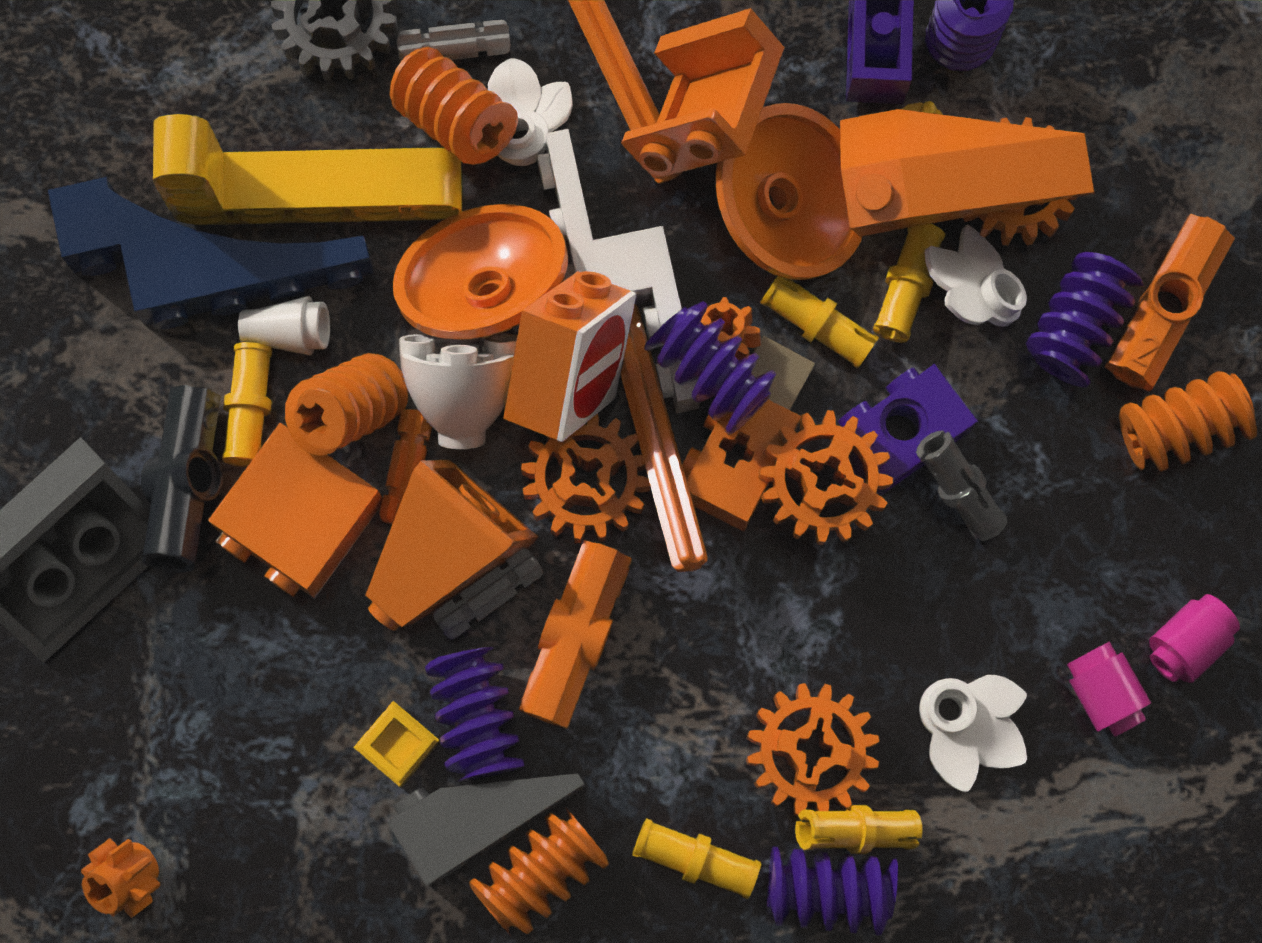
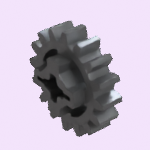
M305 0L271 1L273 15L280 19L271 25L276 40H285L281 45L284 56L289 60L300 55L298 63L301 72L305 74L309 73L315 65H319L323 79L330 81L335 68H343L348 80L354 78V65L359 62L370 70L374 69L376 66L372 52L377 50L388 54L391 50L389 39L384 33L398 32L397 18L390 14L397 10L396 0H307V12L299 17L301 23L298 25V12ZM373 8L370 27L364 34L361 31L362 21L370 16L369 10ZM334 12V14L339 18L343 16L345 17L339 21H336L333 17L326 16L327 14Z

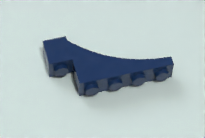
M107 177L48 190L60 253L66 264L74 273L81 271L83 275L95 276L109 273L117 268L116 263L124 262L134 312L145 326L153 324L156 329H170L182 326L189 321L188 316L209 311L215 316L236 314L247 308L246 303L270 298V301L274 303L298 299L305 295V289L328 285V288L333 290L350 288L360 284L363 281L362 276L374 274L370 252L364 236L327 242L284 244L238 240L198 231L159 217L118 195Z

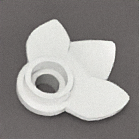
M510 58L494 70L488 82V90L494 91L502 99V102H508L516 109L518 124L515 133L524 130L528 132L522 138H512L498 156L510 164L527 166L537 161V155L544 154L547 148L545 133L554 131L568 120L573 107L572 94L567 82H555L541 87L537 75L528 64L521 60Z
M969 225L962 228L958 252L930 246L925 250V261L929 274L938 286L948 291L945 296V306L957 318L973 325H980L989 321L994 325L1002 327L1010 325L1019 318L1021 309L1024 308L1027 301L1024 286L1012 272L1004 269L998 252L974 228Z
M986 675L969 684L958 679L948 678L933 683L923 693L920 700L919 713L922 723L932 733L929 757L934 769L953 788L962 792L969 791L976 780L979 764L984 767L1002 769L1026 763L1027 754L1022 735L1009 718L1021 707L1027 697L1026 692L1017 684L997 675ZM949 698L958 704L960 712L956 720L948 721L940 715L939 704L942 699Z

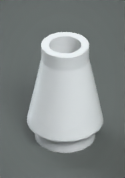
M310 296L258 309L241 310L238 319L239 338L241 342L260 343L274 349L312 355L315 349H326L329 343L330 317L325 302H313Z

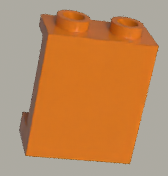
M751 8L661 36L654 54L674 75V79L657 123L625 132L621 144L654 179L745 156L785 47Z

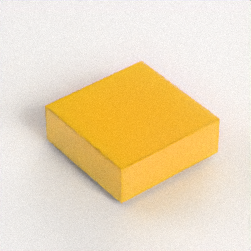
M393 701L353 748L402 788L440 743V740Z

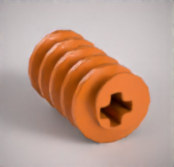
M424 47L416 49L405 56L396 68L391 80L390 98L393 107L403 117L408 118L416 127L422 129L429 137L437 140L447 151L452 152L463 163L476 165L489 161L509 144L515 134L518 124L516 109L510 103L502 102V99L494 91L487 90L482 82L472 79L467 71L458 68L451 59L443 57L435 48Z
M367 353L354 357L350 361L343 362L325 372L316 374L312 378L301 381L291 390L285 403V421L289 434L296 444L307 453L323 456L361 439L364 435L373 433L376 429L387 426L394 417L401 414L408 403V389L403 373L394 361L383 355Z
M1221 371L1215 372L1209 376L1207 383L1200 379L1192 380L1187 384L1185 391L1178 387L1170 388L1165 392L1163 399L1157 395L1147 396L1143 400L1141 407L1130 402L1121 407L1119 414L1124 442L1135 466L1140 470L1145 468V460L1148 458L1152 460L1160 472L1167 470V452L1171 450L1182 464L1188 463L1191 460L1189 444L1193 442L1204 456L1210 455L1213 452L1211 437L1213 435H1217L1223 446L1230 448L1235 445V427H1238L1248 440L1257 437V425L1252 400L1241 379L1233 373L1228 375Z
M566 807L565 809L569 817L567 822L551 813L545 816L544 819L550 833L548 838L532 829L526 833L531 849L529 854L513 845L507 849L512 869L508 870L495 862L488 865L494 883L491 887L475 878L469 881L472 891L510 936V926L517 928L525 934H529L534 930L528 914L530 909L545 918L552 914L547 894L551 893L565 902L571 898L565 880L568 876L586 885L590 881L584 864L587 860L603 869L609 865L604 852Z

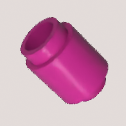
M1206 594L1199 601L1190 600L1149 639V644L1153 651L1150 655V660L1155 668L1170 681L1176 682L1178 679H1181L1185 682L1193 683L1234 644L1233 635L1240 630L1239 621L1222 601L1212 595Z
M1110 642L1067 664L1074 677L1069 682L1097 732L1109 727L1115 737L1147 720L1141 709L1151 704V701L1123 652L1117 655Z

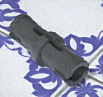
M937 431L926 436L918 445L916 453L939 484L938 493L945 505L956 508L975 539L979 537L981 541H985L997 536L1005 528L1007 517L985 488L987 480L980 468L967 462L949 432L945 434L944 431Z

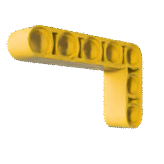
M174 114L161 116L154 120L153 184L174 219L182 223L193 225L441 220L453 215H461L462 213L461 161L445 148L223 152L209 122L203 118Z

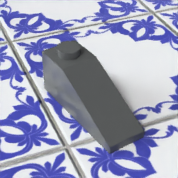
M577 773L439 788L431 794L428 793L424 786L407 795L393 806L398 815L389 820L387 824L425 885L432 887L584 789L585 785Z

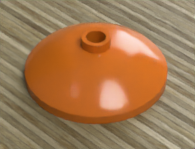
M779 103L763 107L746 155L717 163L716 193L722 218L738 247L762 269L774 275L793 280L812 279L828 274L842 266L853 255L863 237L850 229L841 174L840 129L824 115L802 105ZM769 195H770V196L772 197V199H773L774 206L772 205V203H771V201H770Z
M496 204L472 208L463 211L461 215H453L429 228L411 244L400 259L394 274V297L406 321L425 334L453 340H473L494 336L520 325L522 310L562 283L568 266V250L559 227L552 219L540 211L513 204Z

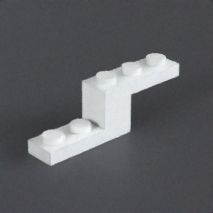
M569 129L545 133L547 153L537 155L543 189L555 188L559 208L549 210V216L559 227L565 243H567L571 264L567 266L563 281L577 271L596 272L608 277L611 280V284L637 293L636 305L651 302L652 306L643 307L648 339H650L669 318L681 310L663 226L593 240ZM680 363L668 368L655 364L663 397L673 398L676 414L699 409L700 403L695 402L691 397L698 380L681 386L674 380Z

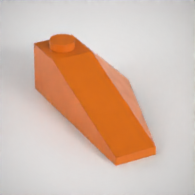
M902 109L840 120L841 174L850 229L859 236L1095 194L1085 133Z

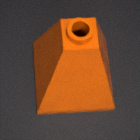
M451 460L420 461L411 474L365 596L372 601L368 610L381 624L393 631H396L399 626L404 627L414 624L448 599L458 595V592L496 566L500 567L506 563L505 560L521 549L530 547L539 536Z

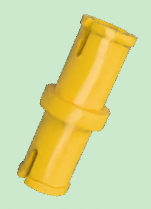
M933 224L908 228V234L897 265L890 267L885 282L889 288L879 317L873 326V331L884 339L898 343L907 342L911 335L910 331L921 299L930 294L933 281L929 277L930 274L926 266L925 250L930 246L940 247L945 237L944 231Z
M777 276L760 302L763 306L766 305L805 331L801 337L810 343L815 338L851 362L857 369L879 338L835 310L836 302L828 297L825 302L791 279Z
M241 342L234 345L235 358L231 393L224 395L223 409L229 413L222 460L229 465L248 467L261 449L264 416L269 415L271 412V399L266 397L272 350L270 346L265 344Z
M851 805L846 811L802 810L798 817L801 820H809V822L796 821L795 825L796 839L803 850L846 848L851 854H868L873 848L915 849L920 843L917 839H908V837L922 838V822L915 810L872 811L867 805Z
M647 818L642 825L632 856L637 858L642 857L683 873L682 880L695 884L697 879L739 894L745 899L750 897L761 867L760 861H753L711 845L710 837L698 834L695 839L653 823L652 820Z

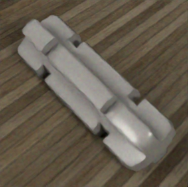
M501 19L484 21V27L475 28V23L430 27L429 33L421 34L420 29L400 31L397 33L398 56L401 62L405 56L414 50L424 47L435 48L443 57L451 60L479 57V51H487V56L506 54L510 51L511 46L508 24Z

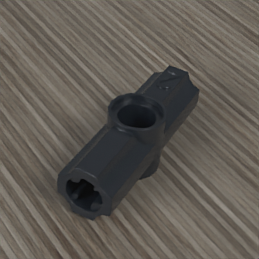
M188 385L170 388L159 456L149 458L141 471L143 494L151 504L142 563L156 570H168L177 573L194 570L204 502L215 499L221 491L223 473L220 462L212 452L221 396L208 388H196Z

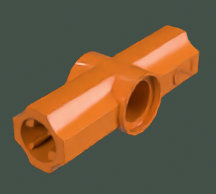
M1193 214L1187 217L1150 286L1140 297L1134 315L1105 365V368L1110 370L1116 379L1133 388L1137 387L1147 391L1153 389L1191 318L1201 308L1203 296L1235 240V237L1227 231L1226 226L1209 217H1200ZM1167 291L1177 296L1182 304V313L1166 311L1158 301V292Z
M583 540L561 600H555L538 644V650H541L521 698V704L518 709L520 712L548 724L568 729L590 669L595 670L613 624V619H610V616L629 573L631 557L608 546Z

